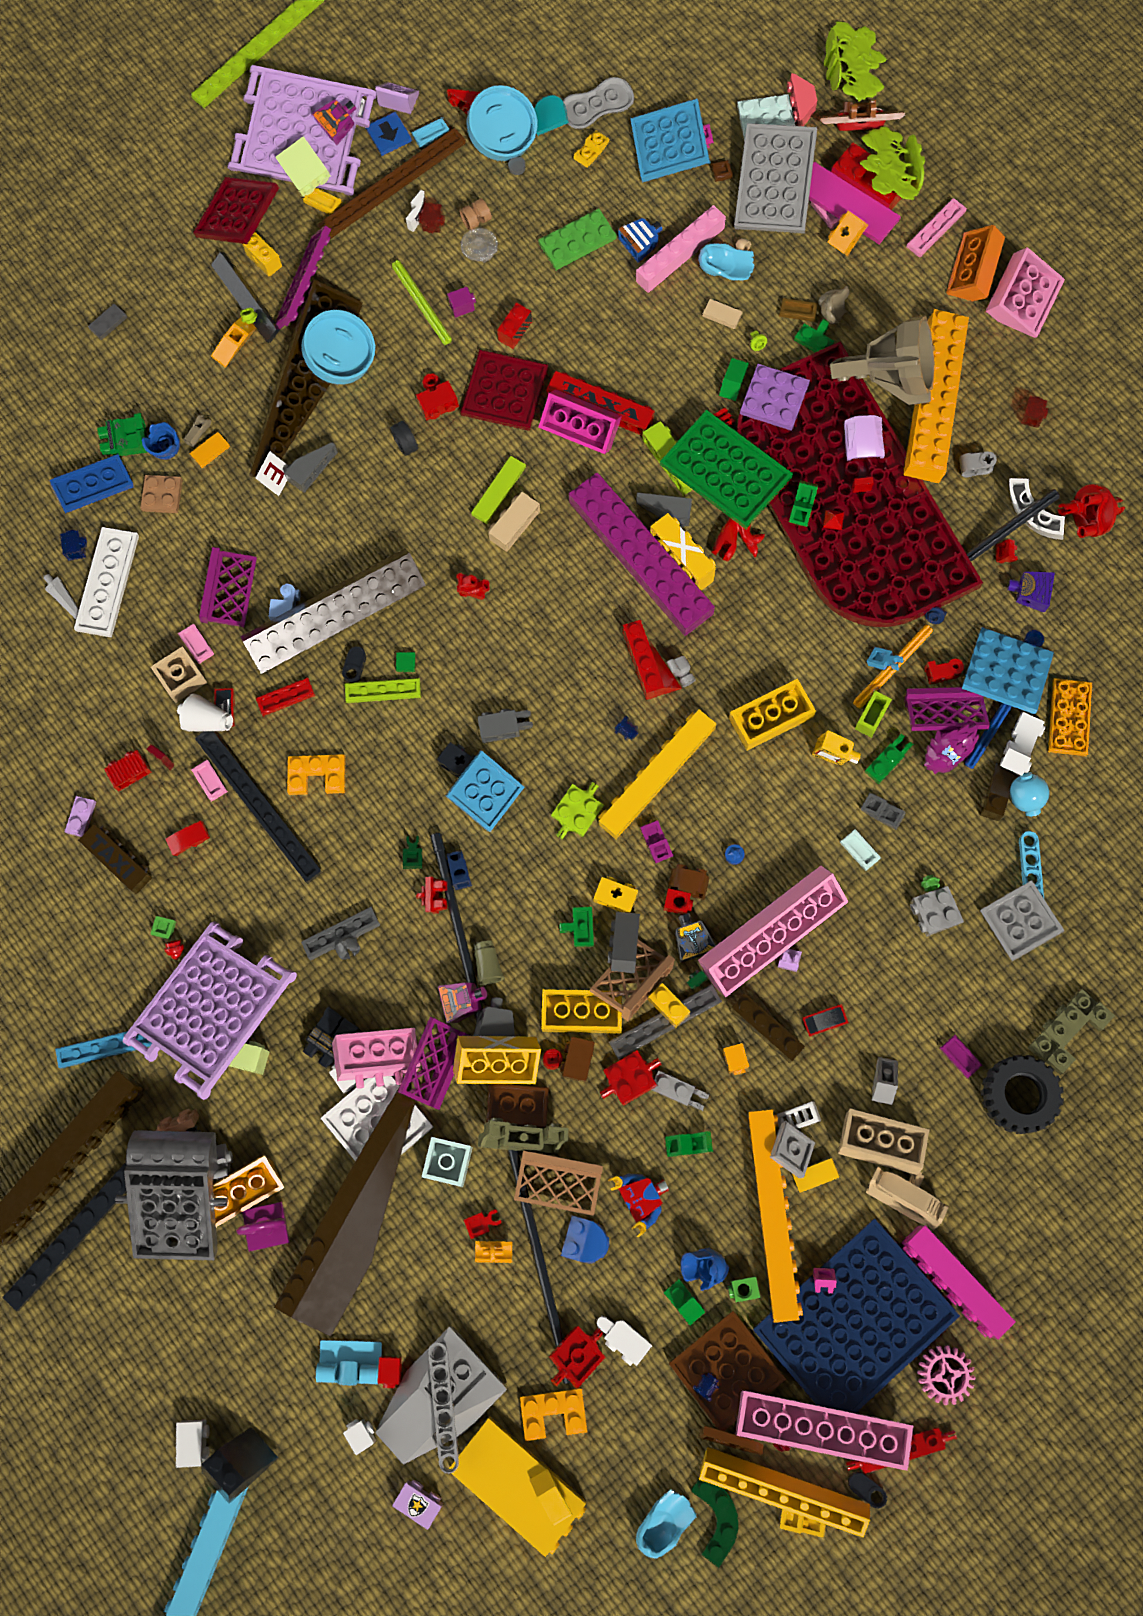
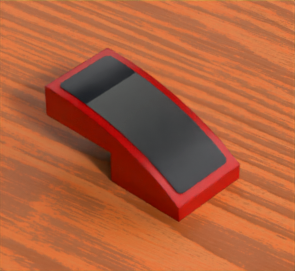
M842 1004L802 1018L809 1037L849 1023Z

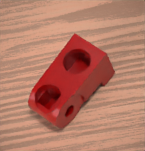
M957 658L936 665L935 661L927 662L924 669L929 685L958 678L964 670L963 662Z

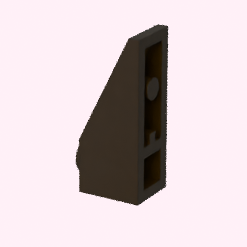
M998 762L995 764L980 816L999 821L1004 816L1014 776L1013 771L1000 766Z

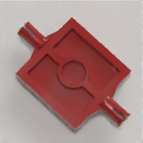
M637 1050L604 1069L603 1071L609 1081V1087L600 1091L602 1098L605 1099L614 1093L624 1106L657 1087L658 1085L653 1078L652 1070L662 1065L659 1058L657 1057L647 1063Z
M575 1326L548 1356L559 1371L551 1379L555 1386H558L566 1378L575 1388H579L605 1359L596 1343L604 1334L603 1331L597 1328L589 1336L579 1326Z

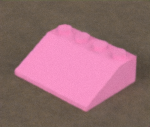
M1026 247L1013 254L986 312L998 322L1036 338L1065 279Z

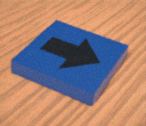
M396 112L371 123L369 128H366L381 156L412 142L411 136Z

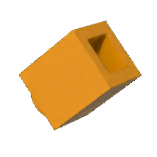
M743 1043L723 1048L722 1051L728 1072H734V1076L746 1073L745 1069L749 1068V1063Z

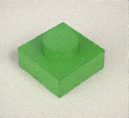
M156 916L150 934L171 940L176 921Z

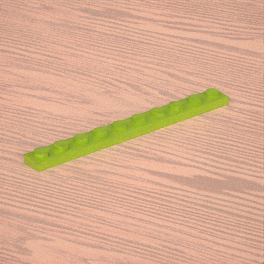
M296 0L191 94L192 99L203 108L208 106L324 0Z

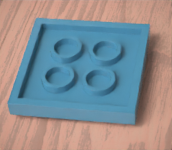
M480 751L445 796L485 830L491 832L525 787L488 755Z

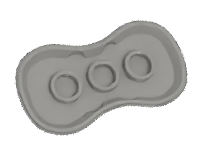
M613 77L604 80L592 91L570 95L563 100L567 109L569 121L567 124L574 129H584L603 115L623 112L632 105L634 93L625 80Z

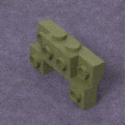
M1083 989L1079 990L1066 1005L1062 1004L1055 1011L1056 1017L1053 1020L1049 1018L1043 1024L1044 1030L1027 1047L1036 1056L1044 1060L1048 1065H1051L1059 1075L1063 1074L1076 1060L1064 1047L1087 1022L1098 1031H1101L1115 1017L1101 1002L1097 1003Z
M491 1118V1121L484 1124V1132L478 1136V1147L556 1154L559 1152L561 1145L568 1141V1128H563L562 1124L556 1123L550 1124V1126L544 1129L536 1128V1125H524V1127L517 1126L516 1123L503 1122L501 1118Z

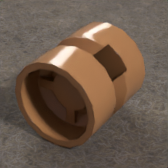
M482 198L472 202V206L467 205L459 210L461 219L469 231L479 227V223L484 224L492 219L491 212Z

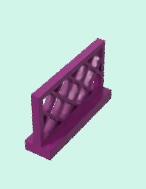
M212 547L199 614L200 622L208 623L209 621L245 627L257 557L220 551V548ZM223 557L231 558L235 563L226 568L222 563ZM251 561V567L244 571L240 563ZM238 566L242 573L233 578L229 570ZM227 573L231 580L223 585L219 577ZM245 576L249 582L241 588L236 581ZM234 583L239 590L230 595L226 587ZM224 590L228 597L219 602L216 594ZM242 593L245 597V602L238 605L233 598ZM231 600L236 607L227 613L222 605ZM219 607L225 613L220 618L212 617L213 611ZM239 610L242 614V620L235 621L230 615Z
M962 687L906 690L904 702L908 710L911 731L960 729L965 724H969V726L976 724L978 729H989L984 698L979 694L964 690ZM980 705V707L977 710L972 708L971 706ZM940 706L942 708L939 711H937L932 707ZM951 706H960L961 708L956 710ZM912 707H922V709L917 711ZM947 710L953 715L949 718L942 713ZM967 710L970 713H972V715L967 717L961 712ZM925 711H929L934 715L931 718H928L923 713ZM977 716L980 719H982L983 722H975L972 719ZM938 717L945 722L938 724L934 720ZM956 717H958V718L962 719L964 722H963V723H957V722H955V721H953V720H954ZM920 718L923 721H925V723L915 724V720Z
M430 1017L398 1092L439 1110L454 1076L453 1066L458 1036L470 1035ZM434 1024H436L438 1033L432 1036V1029ZM451 1031L449 1039L446 1042L444 1034ZM440 1037L441 1045L435 1048L434 1040ZM429 1043L431 1051L424 1054V1047ZM443 1050L440 1060L438 1061L437 1053ZM432 1056L433 1064L427 1067L426 1059ZM421 1062L423 1070L416 1073L415 1068ZM435 1068L432 1079H430L429 1071ZM424 1075L425 1083L419 1086L418 1078ZM413 1081L415 1088L407 1092L406 1089L409 1083ZM427 1087L424 1098H422L421 1090Z

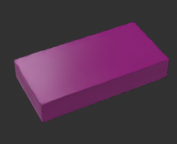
M956 1035L952 1036L939 1048L966 1079L982 1066Z

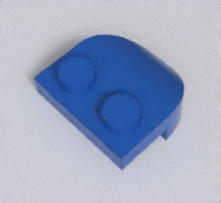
M572 1216L561 1256L589 1264L603 1258L609 1248V1237L604 1227L599 1223Z

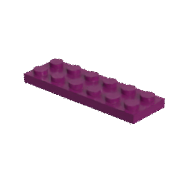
M327 226L322 227L311 236L275 323L279 329L288 326L298 316V306H301L305 299L303 294L309 289L311 285L309 280L318 268L316 266L317 261L321 260L324 251H322L323 247L330 240L329 233L331 229Z

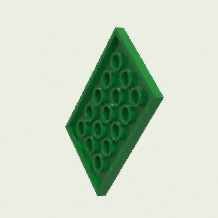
M708 410L699 417L660 461V465L744 529L749 527L793 476V473Z

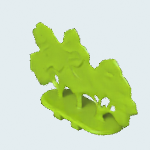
M838 21L831 28L826 41L824 66L828 67L826 79L830 80L833 91L838 89L841 77L847 82L842 88L843 92L847 95L855 96L858 101L865 100L866 97L873 98L877 92L884 88L881 81L869 73L870 69H877L879 63H884L887 60L881 52L870 48L876 43V34L873 30L864 26L855 31L848 23ZM838 47L841 48V49H843V53H842V56H841V57H840V55H839V49H838ZM841 61L846 62L848 65V69L845 72H842ZM846 75L852 76L856 81L849 80V77H846Z
M887 126L880 127L879 130L872 129L861 138L868 147L877 151V155H869L867 157L868 160H863L860 164L867 171L877 174L872 179L873 189L883 195L895 191L902 199L914 200V196L919 194L924 180L923 165L925 158L920 155L922 151L921 144L917 143L915 135L912 134L908 137L905 148H903L899 144L903 140V136L899 132L890 131ZM891 144L897 145V148L900 150L893 148ZM901 153H904L905 163L899 159Z

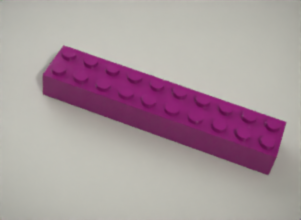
M598 472L569 493V503L684 636L714 615L715 606Z

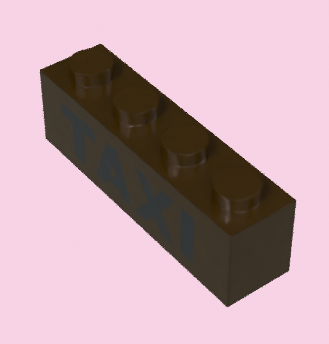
M94 824L78 841L130 891L137 895L152 879L148 874L150 870L143 863L141 865L135 862L137 857L130 851L126 853L122 849L124 845L118 839L112 840L109 837L111 833L103 825L99 828Z
M744 993L731 1007L730 1011L788 1063H791L805 1048L799 1040L747 994Z

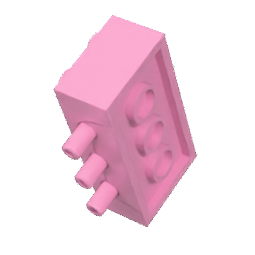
M415 1028L336 1035L332 1046L337 1081L355 1080L356 1088L362 1089L364 1088L363 1079L375 1078L376 1086L381 1087L384 1086L383 1077L395 1076L396 1084L401 1085L403 1075L406 1074L417 1048ZM418 1063L415 1068L416 1072L421 1066L420 1063Z

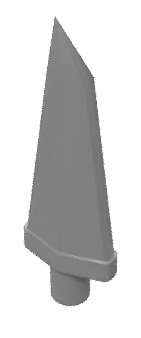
M50 574L45 575L43 579L48 584L45 590L77 619L79 609L67 592L59 577L53 579Z

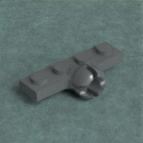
M372 907L301 943L310 961L331 950H336L340 959H350L351 957L347 949H350L353 955L356 956L360 951L357 938L380 926V923Z

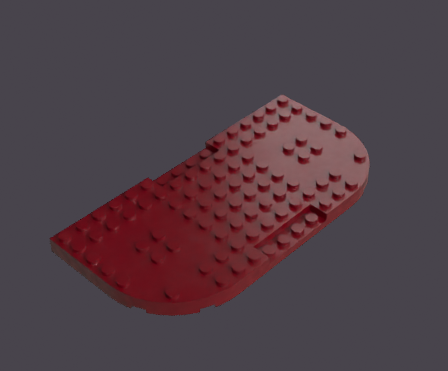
M840 341L779 369V371L810 380L792 431L739 414L737 433L793 473L792 478L768 505L793 547L796 559L818 597L832 611L857 624L872 627L898 626L926 615L928 611L936 606L942 607L980 589L983 581L923 480L903 475L907 453L863 378L856 379V376H852L845 381H838V378L832 379L830 364L838 358L850 357ZM866 415L881 417L884 458H855L847 461L845 420L855 416ZM873 477L874 484L871 491L852 492L855 478ZM800 480L818 485L807 527L789 522ZM825 510L844 512L842 530L823 528Z

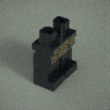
M327 1007L318 1024L306 1038L308 1043L305 1045L303 1053L313 1058L318 1050L324 1054L318 1063L327 1069L335 1061L332 1046L335 1036L360 1033L361 1030Z

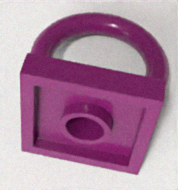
M283 1202L252 1208L242 1212L244 1226L238 1227L236 1232L238 1235H246L249 1252L290 1243Z

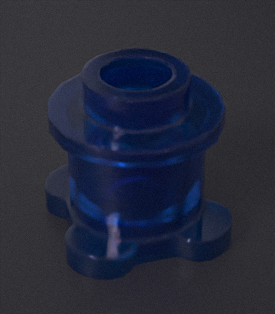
M625 716L615 727L614 733H620L625 737V741L629 739L632 741L639 733L637 731L638 726L630 723L629 717Z
M710 1373L707 1376L702 1374L703 1378L697 1386H693V1389L710 1402L712 1400L710 1396L716 1388L719 1389L717 1385L718 1380Z

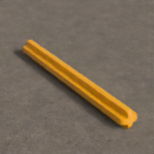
M927 624L924 625L897 655L902 656L905 662L930 636L933 629ZM896 662V664H898L899 667L903 664L900 662ZM887 666L859 694L853 704L859 709L862 708L872 697L874 691H878L897 670Z

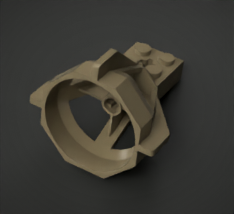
M926 316L910 318L867 344V354L836 359L830 364L832 379L838 378V381H845L852 376H856V379H862L869 375L871 382L877 383L908 405L930 402L934 380L935 362L933 351L935 346L932 342V333ZM898 330V332H897V344H895V334H894V332H896V331Z

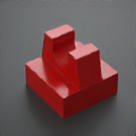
M1007 539L996 544V562L1002 564L1018 560V557L1015 556V551L1018 548L1014 540Z

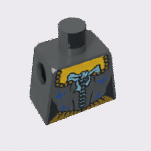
M690 913L679 916L682 927L675 929V937L680 963L703 956L716 946L702 921L693 923Z

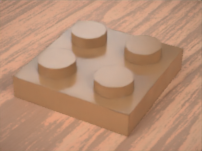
M145 475L140 509L143 512L178 513L182 478Z

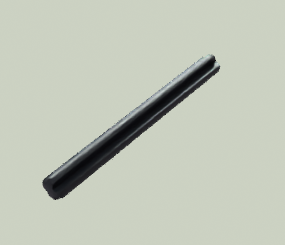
M1055 489L1051 490L967 551L966 554L972 562L1060 497L1059 493Z

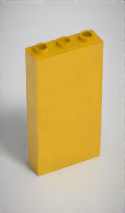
M492 1417L486 1420L460 1453L459 1466L452 1473L545 1557L548 1553L553 1554L560 1545L557 1541L562 1535L566 1537L573 1528L571 1523L576 1517L580 1519L587 1510L584 1507L586 1500ZM455 1461L449 1467V1469H452L455 1466ZM546 1469H549L559 1491L564 1496L572 1513V1516L556 1526H553L530 1482V1479Z

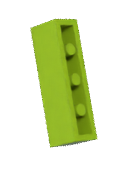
M661 421L645 430L642 436V441L659 464L661 459L678 442L677 439L674 440L671 436L672 433L669 427L664 426ZM663 468L683 496L693 490Z

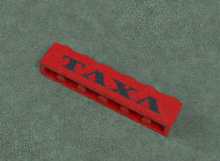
M555 371L547 387V397L550 392L558 390L621 415L619 427L643 436L645 430L651 427L654 421L655 411L649 406L639 405L632 399H625L614 392H607L597 385L587 384L584 380L570 377L565 372Z

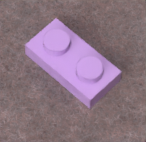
M76 796L65 833L82 837L87 832L96 801Z

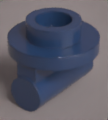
M936 606L926 613V619L932 624H940L943 622L947 612Z

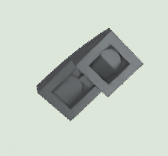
M869 793L861 807V811L897 830L906 814L905 811L888 804L887 800Z

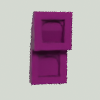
M658 820L639 827L655 863L673 857Z

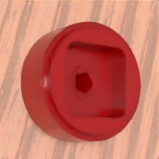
M548 1049L542 1058L543 1065L550 1070L559 1068L563 1060L561 1052L557 1049Z

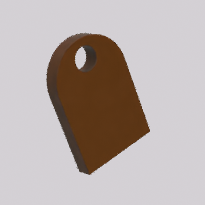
M707 1426L700 1429L698 1438L758 1455H762L764 1445L759 1442Z

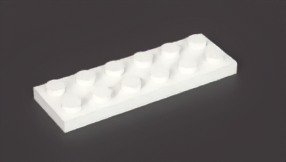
M102 527L76 619L75 631L112 638L139 538L137 533Z

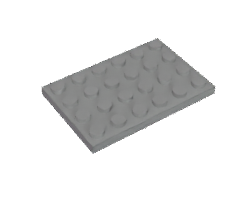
M747 123L734 224L735 229L805 233L817 127Z

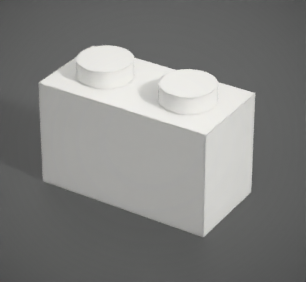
M188 1420L176 1423V1468L199 1467L209 1458V1447H206V1438H209V1425H206V1420Z

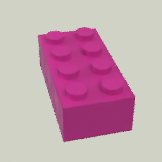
M554 390L548 395L538 428L606 454L611 450L622 416L561 391Z

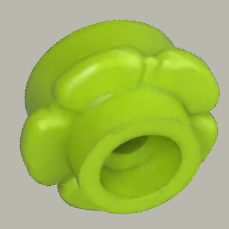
M246 308L240 312L242 322L247 324L255 322L257 313L253 308Z

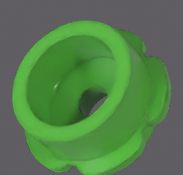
M928 875L923 878L921 887L926 892L934 891L940 887V879L934 877V875Z

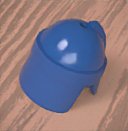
M166 422L152 424L149 428L150 434L148 438H142L144 449L158 459H171L180 448V439L176 431Z
M711 1248L689 1252L682 1257L681 1272L684 1280L693 1281L700 1279L703 1282L700 1287L701 1291L710 1289L722 1282L728 1274L729 1266L726 1264L724 1257Z

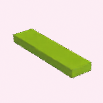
M510 456L471 512V515L488 524L525 470L526 464Z
M420 678L345 683L346 703L421 698Z

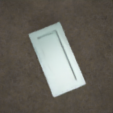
M855 829L840 841L841 845L865 871L881 859Z

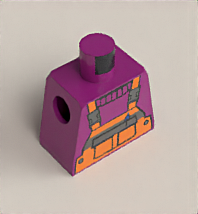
M333 100L313 112L312 115L337 146L354 126L355 123L350 115L357 108L351 100L343 107L337 100Z
M458 983L438 987L446 1023H458L481 1010L480 1000L487 998L485 988L477 989L475 983Z

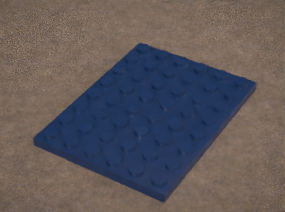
M876 1219L870 1221L820 1267L835 1270L837 1281L833 1293H828L827 1287H821L820 1293H817L812 1274L799 1286L800 1294H796L797 1303L801 1302L803 1315L799 1316V1320L773 1323L771 1312L753 1328V1331L817 1406L854 1414L960 1317Z

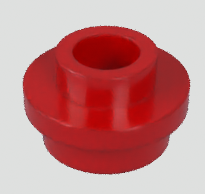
M432 373L427 374L422 381L424 389H429V391L436 390L435 386L440 384L439 377Z

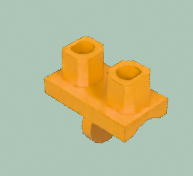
M475 1241V1262L512 1263L513 1242Z

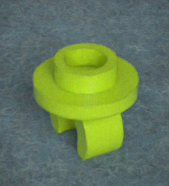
M757 330L750 333L753 338L750 343L752 350H762L767 344L766 336L759 334Z

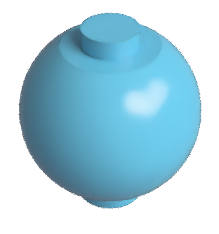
M1030 772L1020 775L1013 781L1010 787L1011 802L1017 809L1024 811L1026 816L1039 815L1041 808L1046 805L1049 799V787L1045 780Z

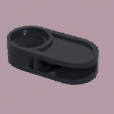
M352 647L347 654L342 675L348 683H357L361 678L367 658L365 651L361 647ZM351 669L357 672L354 678L347 677V672Z
M854 1472L849 1476V1488L857 1496L874 1508H882L886 1505L887 1494L879 1485L861 1472ZM874 1491L882 1493V1500L879 1503L871 1501V1494Z

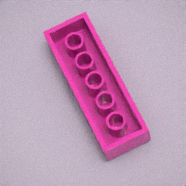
M917 1226L901 1242L904 1246L903 1251L910 1258H916L919 1262L917 1266L925 1274L928 1273L933 1277L932 1282L940 1290L943 1289L948 1293L947 1298L955 1306L958 1305L963 1309L961 1313L970 1322L973 1321L978 1325L976 1329L985 1338L998 1340L1016 1322L926 1226Z

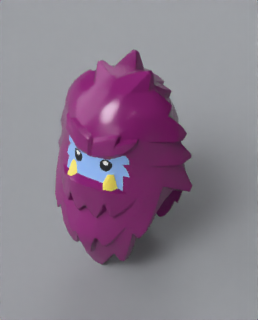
M965 724L960 729L938 730L935 739L931 738V744L927 746L926 762L924 763V766L927 767L926 769L937 774L938 772H950L974 750V745L979 738V735L976 734L978 726L976 724L972 726Z

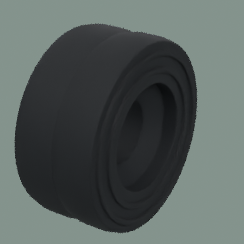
M400 421L390 427L395 442L405 456L418 450L415 437L405 421Z

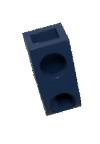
M462 850L448 853L447 858L455 890L472 886Z

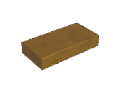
M782 298L779 317L814 322L818 303Z

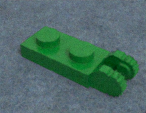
M900 734L865 770V773L876 783L880 784L914 745L910 741L900 752L896 746L903 741L904 735Z

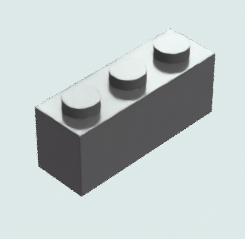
M616 912V920L612 919L611 931H614V935H610L609 947H613V951L608 953V963H612L611 971L635 973L640 914Z

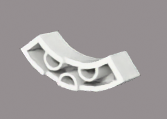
M1009 479L1011 501L1018 515L1035 503L1030 493L1029 479ZM1042 510L1025 522L1030 529L1040 535L1063 540L1065 516L1053 515Z
M1021 712L1011 733V736L1014 737L1013 741H1008L1003 753L1005 757H1002L1000 766L1020 775H1023L1024 772L1028 773L1032 765L1029 761L1037 737H1041L1045 730V726H1043L1044 721Z

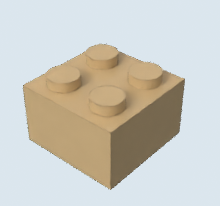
M183 646L151 666L175 703L207 683Z

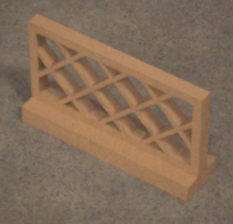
M639 940L637 941V947L643 951V954H636V959H644L646 965H635V978L625 979L623 972H620L621 979L611 980L610 974L618 972L611 971L610 966L590 988L591 993L620 1011L622 1018L626 1021L631 1019L648 999V996L668 976L673 969L675 961L670 955L664 957ZM655 958L660 962L657 965H649L648 959ZM647 970V977L638 978L637 971ZM636 983L637 989L627 991L626 984ZM622 984L623 991L613 992L612 985ZM608 985L610 992H601L598 988L599 986ZM625 996L626 1001L621 1005L615 1001L614 997Z
M523 1151L514 1200L594 1216L603 1166ZM525 1165L534 1166L538 1172L529 1180L523 1173ZM537 1167H541V1168H545V1169H543L542 1171H539ZM547 1169L554 1170L557 1178L550 1183H547L542 1176V1173ZM557 1171H561L564 1173L559 1175ZM567 1173H572L577 1179V1182L570 1187H567L561 1178ZM540 1175L546 1186L536 1192L530 1181ZM577 1175H582L584 1177L579 1179ZM522 1177H524L526 1182L521 1185ZM587 1177L596 1178L595 1187L587 1191L581 1181ZM559 1179L565 1190L556 1196L550 1185ZM528 1183L534 1194L528 1198L519 1197L520 1188ZM579 1183L585 1194L576 1200L569 1189ZM545 1188H548L554 1197L548 1202H543L538 1196V1193ZM594 1190L593 1199H592V1197L590 1196L589 1193H591V1192ZM565 1192H568L574 1201L568 1206L562 1205L558 1200V1197ZM587 1195L592 1202L591 1210L582 1209L578 1201ZM536 1196L538 1200H533L531 1198ZM556 1200L558 1204H553L551 1202ZM573 1204H576L578 1208H574L571 1206Z

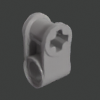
M992 452L961 455L959 457L961 475L963 477L990 474L997 461L996 455Z

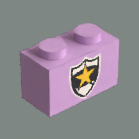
M408 1480L392 1506L428 1530L443 1503L440 1501L441 1497L433 1492L429 1494L424 1491L423 1485L419 1482Z

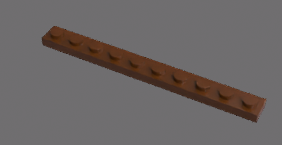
M453 128L317 224L318 229L320 230L322 227L327 226L331 229L329 233L330 239L466 144L465 138L456 128Z

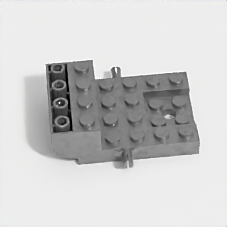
M134 1130L128 1143L127 1166L124 1170L127 1195H116L115 1200L116 1204H128L133 1258L214 1260L218 1252L214 1207H227L228 1204L227 1197L216 1198L213 1193L212 1181L218 1169L215 1132ZM174 1237L178 1242H171L168 1238Z

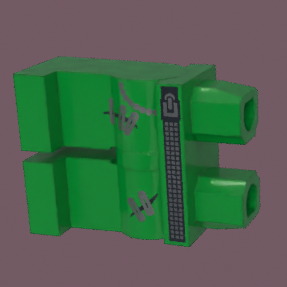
M141 413L134 414V417L107 420L105 421V426L97 428L100 439L108 438V442L99 444L103 455L112 454L115 456L118 454L119 456L148 453L142 445V438H147L145 420Z

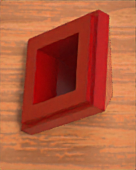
M825 510L823 528L842 530L844 512Z

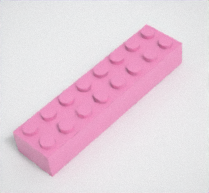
M819 866L698 959V961L709 976L714 987L727 997L847 904L848 900L833 873Z
M742 1391L735 1435L908 1471L913 1426Z

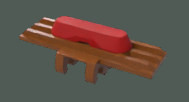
M869 100L867 103L843 102L842 111L831 115L818 116V120L823 124H836L839 131L879 129L884 126L886 120L901 119L905 112L901 110L885 111L876 108V100ZM858 110H866L865 113H857Z

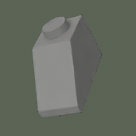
M878 1057L872 1087V1100L892 1105L898 1087V1061Z

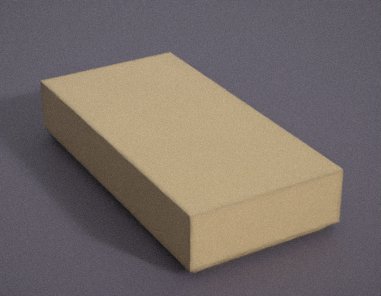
M710 299L703 312V317L736 329L743 312Z

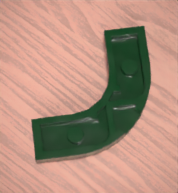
M698 1478L691 1488V1492L706 1502L716 1515V1529L701 1555L719 1568L736 1541L739 1525L738 1514L732 1498L724 1488L699 1480Z

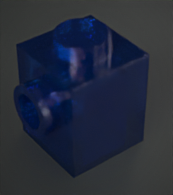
M68 530L66 533L60 534L62 553L68 561L86 558L85 547H87V540L85 536H82L78 530Z

